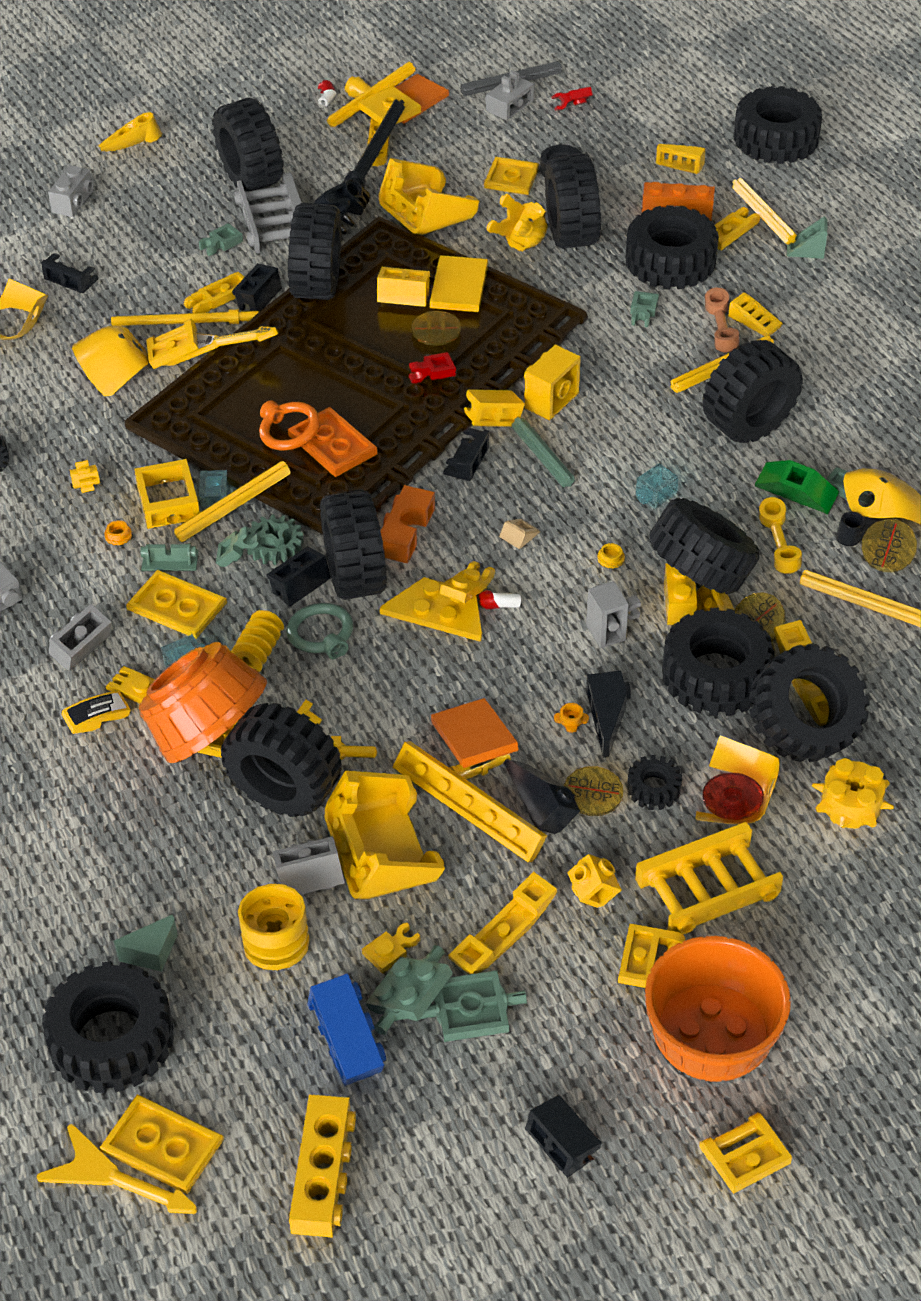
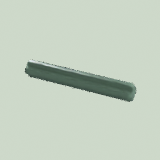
M515 418L512 428L562 487L572 486L575 478L524 418Z

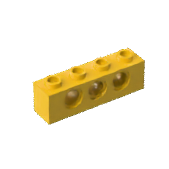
M309 1094L289 1215L291 1234L333 1237L334 1226H341L343 1205L338 1204L339 1194L346 1193L347 1173L342 1172L343 1163H350L352 1142H347L348 1132L355 1131L356 1111L350 1110V1099L347 1097ZM326 1133L335 1134L332 1137H323V1135ZM323 1163H328L331 1165L328 1168L317 1167ZM319 1194L327 1196L322 1200L312 1199Z

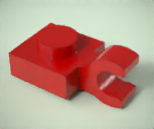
M591 86L567 93L554 94L552 99L558 98L561 100V106H556L554 109L557 111L563 110L571 102L574 103V106L587 103L586 99L593 95Z
M448 352L424 356V362H412L409 364L412 371L409 374V378L412 383H419L426 376H429L431 380L456 375V367Z

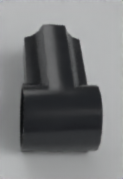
M846 512L841 517L836 539L844 546H855L860 540L885 538L882 536L883 530H886L883 532L884 536H890L889 531H891L892 536L893 530L885 528L884 525L888 527L890 522L889 528H892L893 520L892 518L863 517L857 512Z

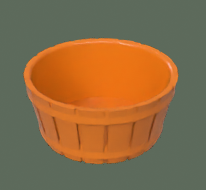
M214 642L188 652L164 670L148 688L146 696L139 705L141 718L146 722L159 746L161 754L168 763H176L202 750L233 726L261 696L267 685V679L231 652L226 645Z
M702 936L685 940L681 944L678 943L657 959L646 981V1010L659 1050L676 1069L700 1080L705 1079V1081L711 1082L729 1081L753 1071L764 1061L771 1047L780 1038L790 1013L789 987L786 980L784 981L785 977L779 967L761 950L733 938L728 939L722 936H706L703 938Z

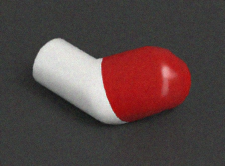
M323 80L318 84V89H322L320 93L323 94L318 102L321 105L328 106L337 95L333 83L329 80Z
M484 590L479 594V604L484 609L519 608L521 605L520 594L493 593L490 590Z

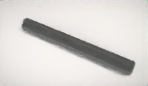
M559 61L515 72L519 73L520 78L531 81L562 73V65ZM505 73L463 83L460 85V91L463 96L493 90L502 83L503 76L509 77L510 75Z

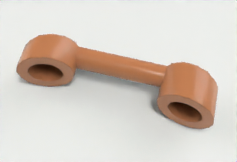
M712 288L705 294V308L707 312L715 315L718 327L714 334L715 348L723 353L731 352L739 347V331L735 328L727 327L724 314L729 309V294L725 289Z

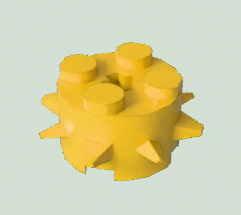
M847 758L837 760L835 765L829 766L824 783H812V787L822 792L821 802L815 809L817 812L826 813L830 820L840 825L841 828L857 829L864 825L874 828L877 826L876 819L880 815L881 809L894 808V805L884 800L885 789L890 785V782L883 779L884 773L879 767L870 766L864 762L851 761Z

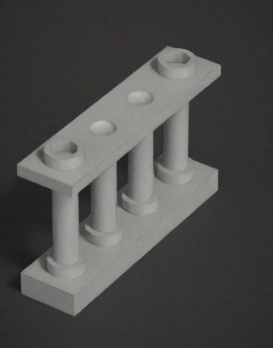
M291 172L282 174L283 183L277 187L245 192L242 181H237V191H234L236 205H241L249 231L247 232L249 247H254L255 253H260L259 243L285 239L290 236L291 228L258 233L256 228L287 223L291 225L295 207L301 203ZM275 196L284 198V200L254 205L248 204L250 200ZM283 209L288 211V214L253 219L252 214Z

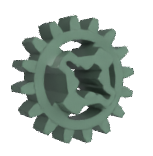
M273 514L268 520L263 516L260 517V523L251 522L252 528H249L247 537H254L256 534L260 535L258 546L253 549H247L248 555L253 554L254 561L261 558L264 565L268 561H273V564L277 565L278 560L285 562L288 560L287 557H292L297 554L296 551L302 550V544L304 543L303 532H301L300 525H295L294 519L286 521L285 515H282L280 519H276Z

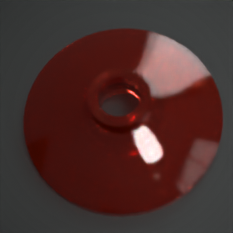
M723 773L711 778L705 784L702 797L704 805L714 815L728 820H741L753 816L760 810L764 794L761 786L753 778L740 773Z

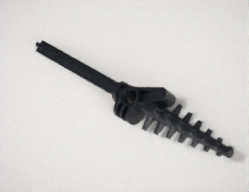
M394 99L354 170L347 173L341 184L325 191L314 201V204L335 205L340 209L341 220L351 227L355 223L347 213L362 215L370 201V194L365 189V177L405 109V102L402 99L400 101ZM342 225L341 232L345 235L348 231Z

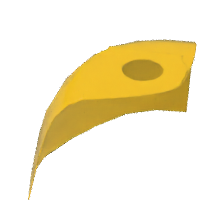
M8 279L4 292L0 297V310L16 308L30 313L22 330L17 335L6 337L0 334V340H13L23 337L32 330L43 310L48 295Z
M121 325L103 327L72 345V350L81 368L103 396L113 395L136 373L149 364L148 353L127 328ZM122 333L124 338H119L118 334ZM132 340L141 347L143 352L135 346Z
M860 468L847 472L844 475V489L852 512H857L863 517L904 518L921 525V495L905 481L891 473L870 468ZM883 477L887 479L888 482L884 483L881 481V479L879 480V478ZM864 491H871L875 496L874 503L869 507L861 506L858 501L859 496Z
M720 736L709 767L736 773L751 779L757 787L760 797H764L763 803L743 817H727L696 811L695 818L696 820L726 824H741L744 822L750 824L756 822L765 814L777 781L780 767L779 758ZM773 779H774L772 788H771L770 793H769L770 786H771L772 781H773Z

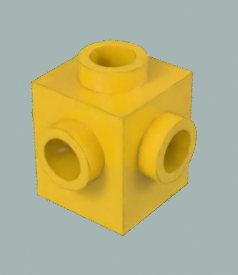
M588 854L581 858L567 872L572 882V890L580 902L596 908L604 906L622 891L614 874V866L605 858Z

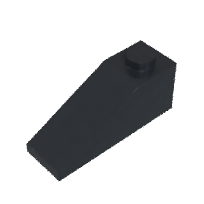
M621 670L587 674L586 693L603 758L610 755L626 710V699L631 698L630 684L628 681L624 682Z
M506 759L503 762L535 827L540 831L553 834L559 833L580 812L575 801V795L569 788L528 764Z

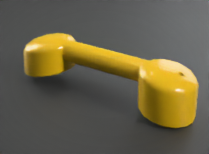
M766 498L760 503L759 519L765 527L771 528L777 547L774 552V567L778 572L784 574L794 573L802 566V551L796 546H787L781 527L786 520V506L779 498Z

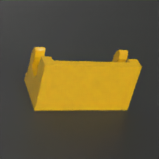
M382 267L377 277V302L425 307L427 296H429L430 271Z
M468 390L466 397L471 401L472 408L464 407V411L472 420L473 426H512L515 418H521L525 403L512 390Z

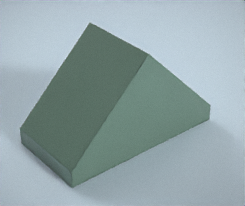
M824 216L798 233L795 238L796 242L787 245V256L824 259L828 219Z
M173 915L114 940L118 960L162 972L178 936Z

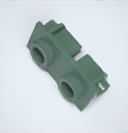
M191 543L171 544L168 550H166L165 544H146V546H141L140 553L141 557H143L141 571L197 570L198 549L196 546H191Z

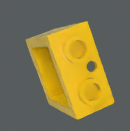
M187 459L134 469L147 529L186 522L200 513ZM184 480L188 496L149 503L146 487Z

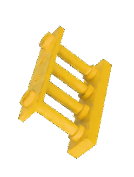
M747 822L636 864L635 880L641 889L649 885L655 887L671 912L667 930L687 934L699 924L761 900L769 902L781 893L783 881L781 872L766 877L748 850L752 829ZM730 854L738 856L754 882L738 887L720 859ZM704 864L710 866L727 893L711 898L693 869ZM675 875L683 877L699 903L683 909L665 880Z

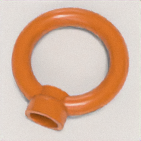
M269 400L260 409V416L263 418L259 427L260 438L266 446L275 450L287 451L305 445L315 436L320 426L318 412L307 403L288 402L279 405L275 401ZM300 412L309 417L308 428L301 435L293 439L277 440L270 435L271 425L273 423H280L287 413Z

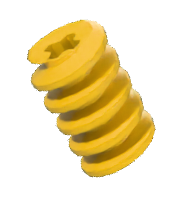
M259 610L254 612L231 652L260 672L267 661V657L270 656L272 649L275 647L276 641L279 640L281 631L284 630L282 620L270 611Z

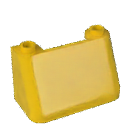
M393 158L389 160L379 192L380 205L408 230L420 235L472 219L478 211L479 200L471 195L462 197L442 193V189L446 184V177L437 166Z
M345 770L326 803V825L330 836L334 838L340 865L350 894L354 899H370L435 882L445 869L444 861L438 852L427 851L423 855L408 815L417 800V791L409 775Z

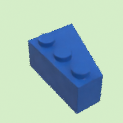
M348 973L311 986L307 1002L310 1011L315 1010L320 1023L318 1029L321 1035H324L330 1049L329 1053L344 1086L381 1073L384 1067L383 1062L387 1060L382 1044L380 1042L375 1043L371 1031H374L372 1018L368 1011L363 1013L359 1003L362 1000L360 988L356 981L351 983Z

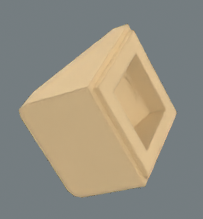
M522 519L505 521L499 537L516 548L521 549L538 535L540 531Z

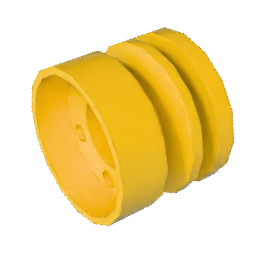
M284 884L259 886L245 895L239 905L238 917L243 948L248 960L253 965L264 970H281L301 961L308 952L310 942L303 897L295 889Z

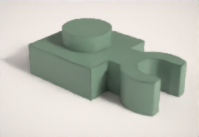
M227 223L210 232V237L202 238L199 241L200 250L206 248L207 255L212 256L220 248L226 251L243 242V234Z
M634 292L630 314H632L631 325L635 326L636 321L643 320L645 322L644 327L649 326L650 317H655L659 294Z

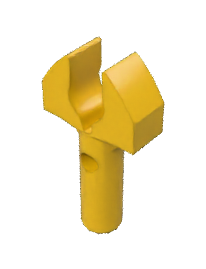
M331 736L334 741L333 746L338 748L341 760L345 757L375 758L377 756V748L375 746H346L342 743L341 736Z

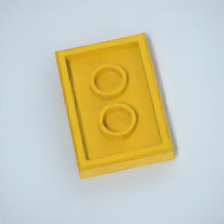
M440 256L430 298V308L479 312L488 259Z
M156 570L126 604V608L129 611L197 639L226 605L227 598Z
M137 1094L100 1146V1151L188 1194L224 1138L223 1135Z

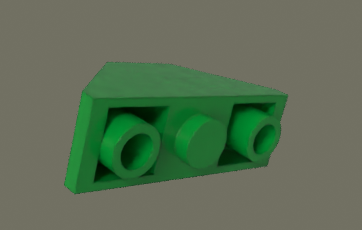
M792 460L766 462L755 483V487L829 514L839 495V491L815 469Z

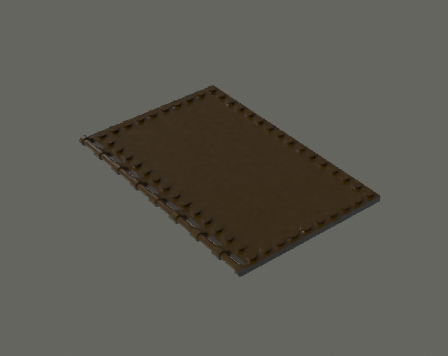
M378 216L341 246L338 284L333 298L329 300L296 298L287 289L234 332L240 333L257 330L259 327L264 326L276 328L278 331L277 335L260 342L253 340L219 346L213 349L124 421L125 429L181 459H187V462L237 489L277 463L284 461L290 469V475L254 498L323 535L320 514L322 498L326 495L361 489L368 491L372 495L386 481H389L391 483L373 499L374 507L378 513L381 510V506L399 489L402 490L404 485H409L413 481L414 475L431 460L435 461L453 439L462 431L464 432L466 428H470L473 425L472 420L464 411V407H468L471 404V401L466 397L468 390H508L522 376L524 377L525 371L530 365L538 361L542 354L549 351L555 344L559 346L567 334L578 324L582 325L588 319V315L583 309L489 266L487 267L479 312L430 308V298L439 257H469L419 234H414L410 230ZM390 267L430 271L429 296H427L426 306L377 302V277L381 268ZM567 316L571 317L558 330L553 329ZM431 323H432V328H435V329H438V328H441V329H457V331H452V335H457V336H451V330H448V331L441 330V336H440V334H439V330H438V331H434V336H433V330H428V331H427V330H418V329H422V328L428 329V328H431ZM538 342L543 343L529 357L525 355ZM448 352L456 367L455 376L431 380L429 376H426L419 383L411 382L409 374L412 373L409 367L410 363L424 362V356ZM510 368L514 369L500 383L495 382ZM269 400H273L279 405L288 402L307 403L314 407L318 413L331 407L377 447V455L335 477L302 447L279 451L266 446L259 434V427L263 420L260 416V409ZM300 412L287 413L280 423H273L271 425L270 435L277 440L292 439L288 435V429L309 417ZM449 423L454 424V425H453L443 436H441L439 439L434 438V437H435L438 433H440ZM419 451L423 453L408 468L402 467Z

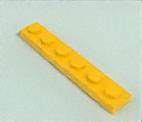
M404 742L392 768L402 775H409L412 782L528 863L536 859L547 837L545 833L413 742Z

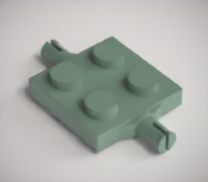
M434 945L428 955L422 960L400 957L393 964L382 982L375 988L365 1004L374 1013L382 1014L380 1020L374 1025L376 1032L386 1035L394 1021L403 1019L419 1021L453 974L448 964L438 963L445 954L440 946Z
M497 970L450 977L434 999V1004L428 1007L420 1019L436 1017L442 1028L444 1042L509 1032L508 1006L527 1004L525 990L506 993L500 984Z

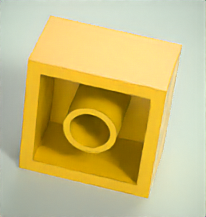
M555 344L549 351L544 352L538 361L530 365L524 374L525 409L550 421L578 395L581 356Z

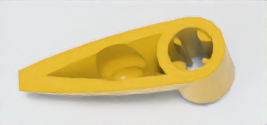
M146 112L125 124L98 146L101 151H117L143 141L154 142L162 136V131L153 113Z

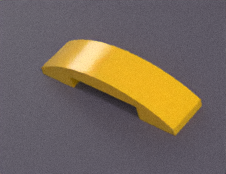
M801 620L774 628L780 654L798 645L805 647L808 644H812ZM792 680V685L813 720L819 726L826 725L829 716V706L821 689L808 680Z
M533 871L513 891V899L475 937L469 934L448 955L449 959L469 975L480 973L487 969L535 924L557 894V888Z

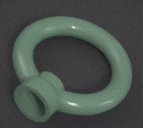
M331 603L311 604L298 610L291 617L287 624V637L290 643L297 649L307 653H326L333 660L345 655L348 651L346 641L350 638L353 631V619L347 610ZM317 614L333 615L342 622L341 631L337 635L334 633L327 635L322 642H310L302 639L298 634V627L306 618Z

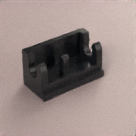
M53 253L46 260L41 261L45 280L82 294L98 280L97 275H90L95 270L92 266H88L84 271H79L73 267L63 265L62 262H55L60 257L59 254Z
M257 263L232 290L240 310L243 311L245 309L244 303L248 304L250 311L260 312L282 289L278 268Z
M466 428L463 434L471 435L475 439L462 438L461 444L453 458H449L446 461L448 466L444 469L443 474L471 481L489 449L488 430L481 431Z
M308 546L266 574L270 580L273 594L277 597L282 594L284 603L290 607L331 579L326 556Z
M560 1095L530 1110L525 1130L567 1178L594 1160L590 1154L599 1150L602 1142Z

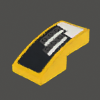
M113 691L79 701L63 709L61 715L72 734L94 731L100 728L101 723L104 721L123 719L129 716L131 709L120 691Z

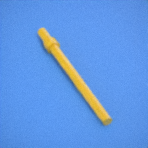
M229 309V312L112 316L111 324L112 326L184 324L189 319H192L194 323L229 322V324H239L240 321H249L259 311L239 312V309Z

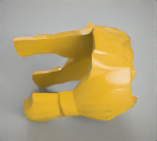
M509 194L502 195L500 205L507 208V218L500 223L491 220L487 225V231L506 236L508 245L522 252L540 244L544 240L548 228L545 218L546 211L537 202L522 205L511 198Z

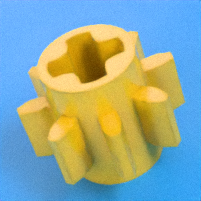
M88 460L75 462L76 468L69 470L73 488H81L82 493L95 491L93 485L100 484L96 464L89 466Z

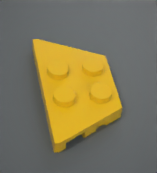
M423 577L380 607V614L480 642L482 640L477 596L463 603L441 595L439 592L441 584L444 583L441 581Z

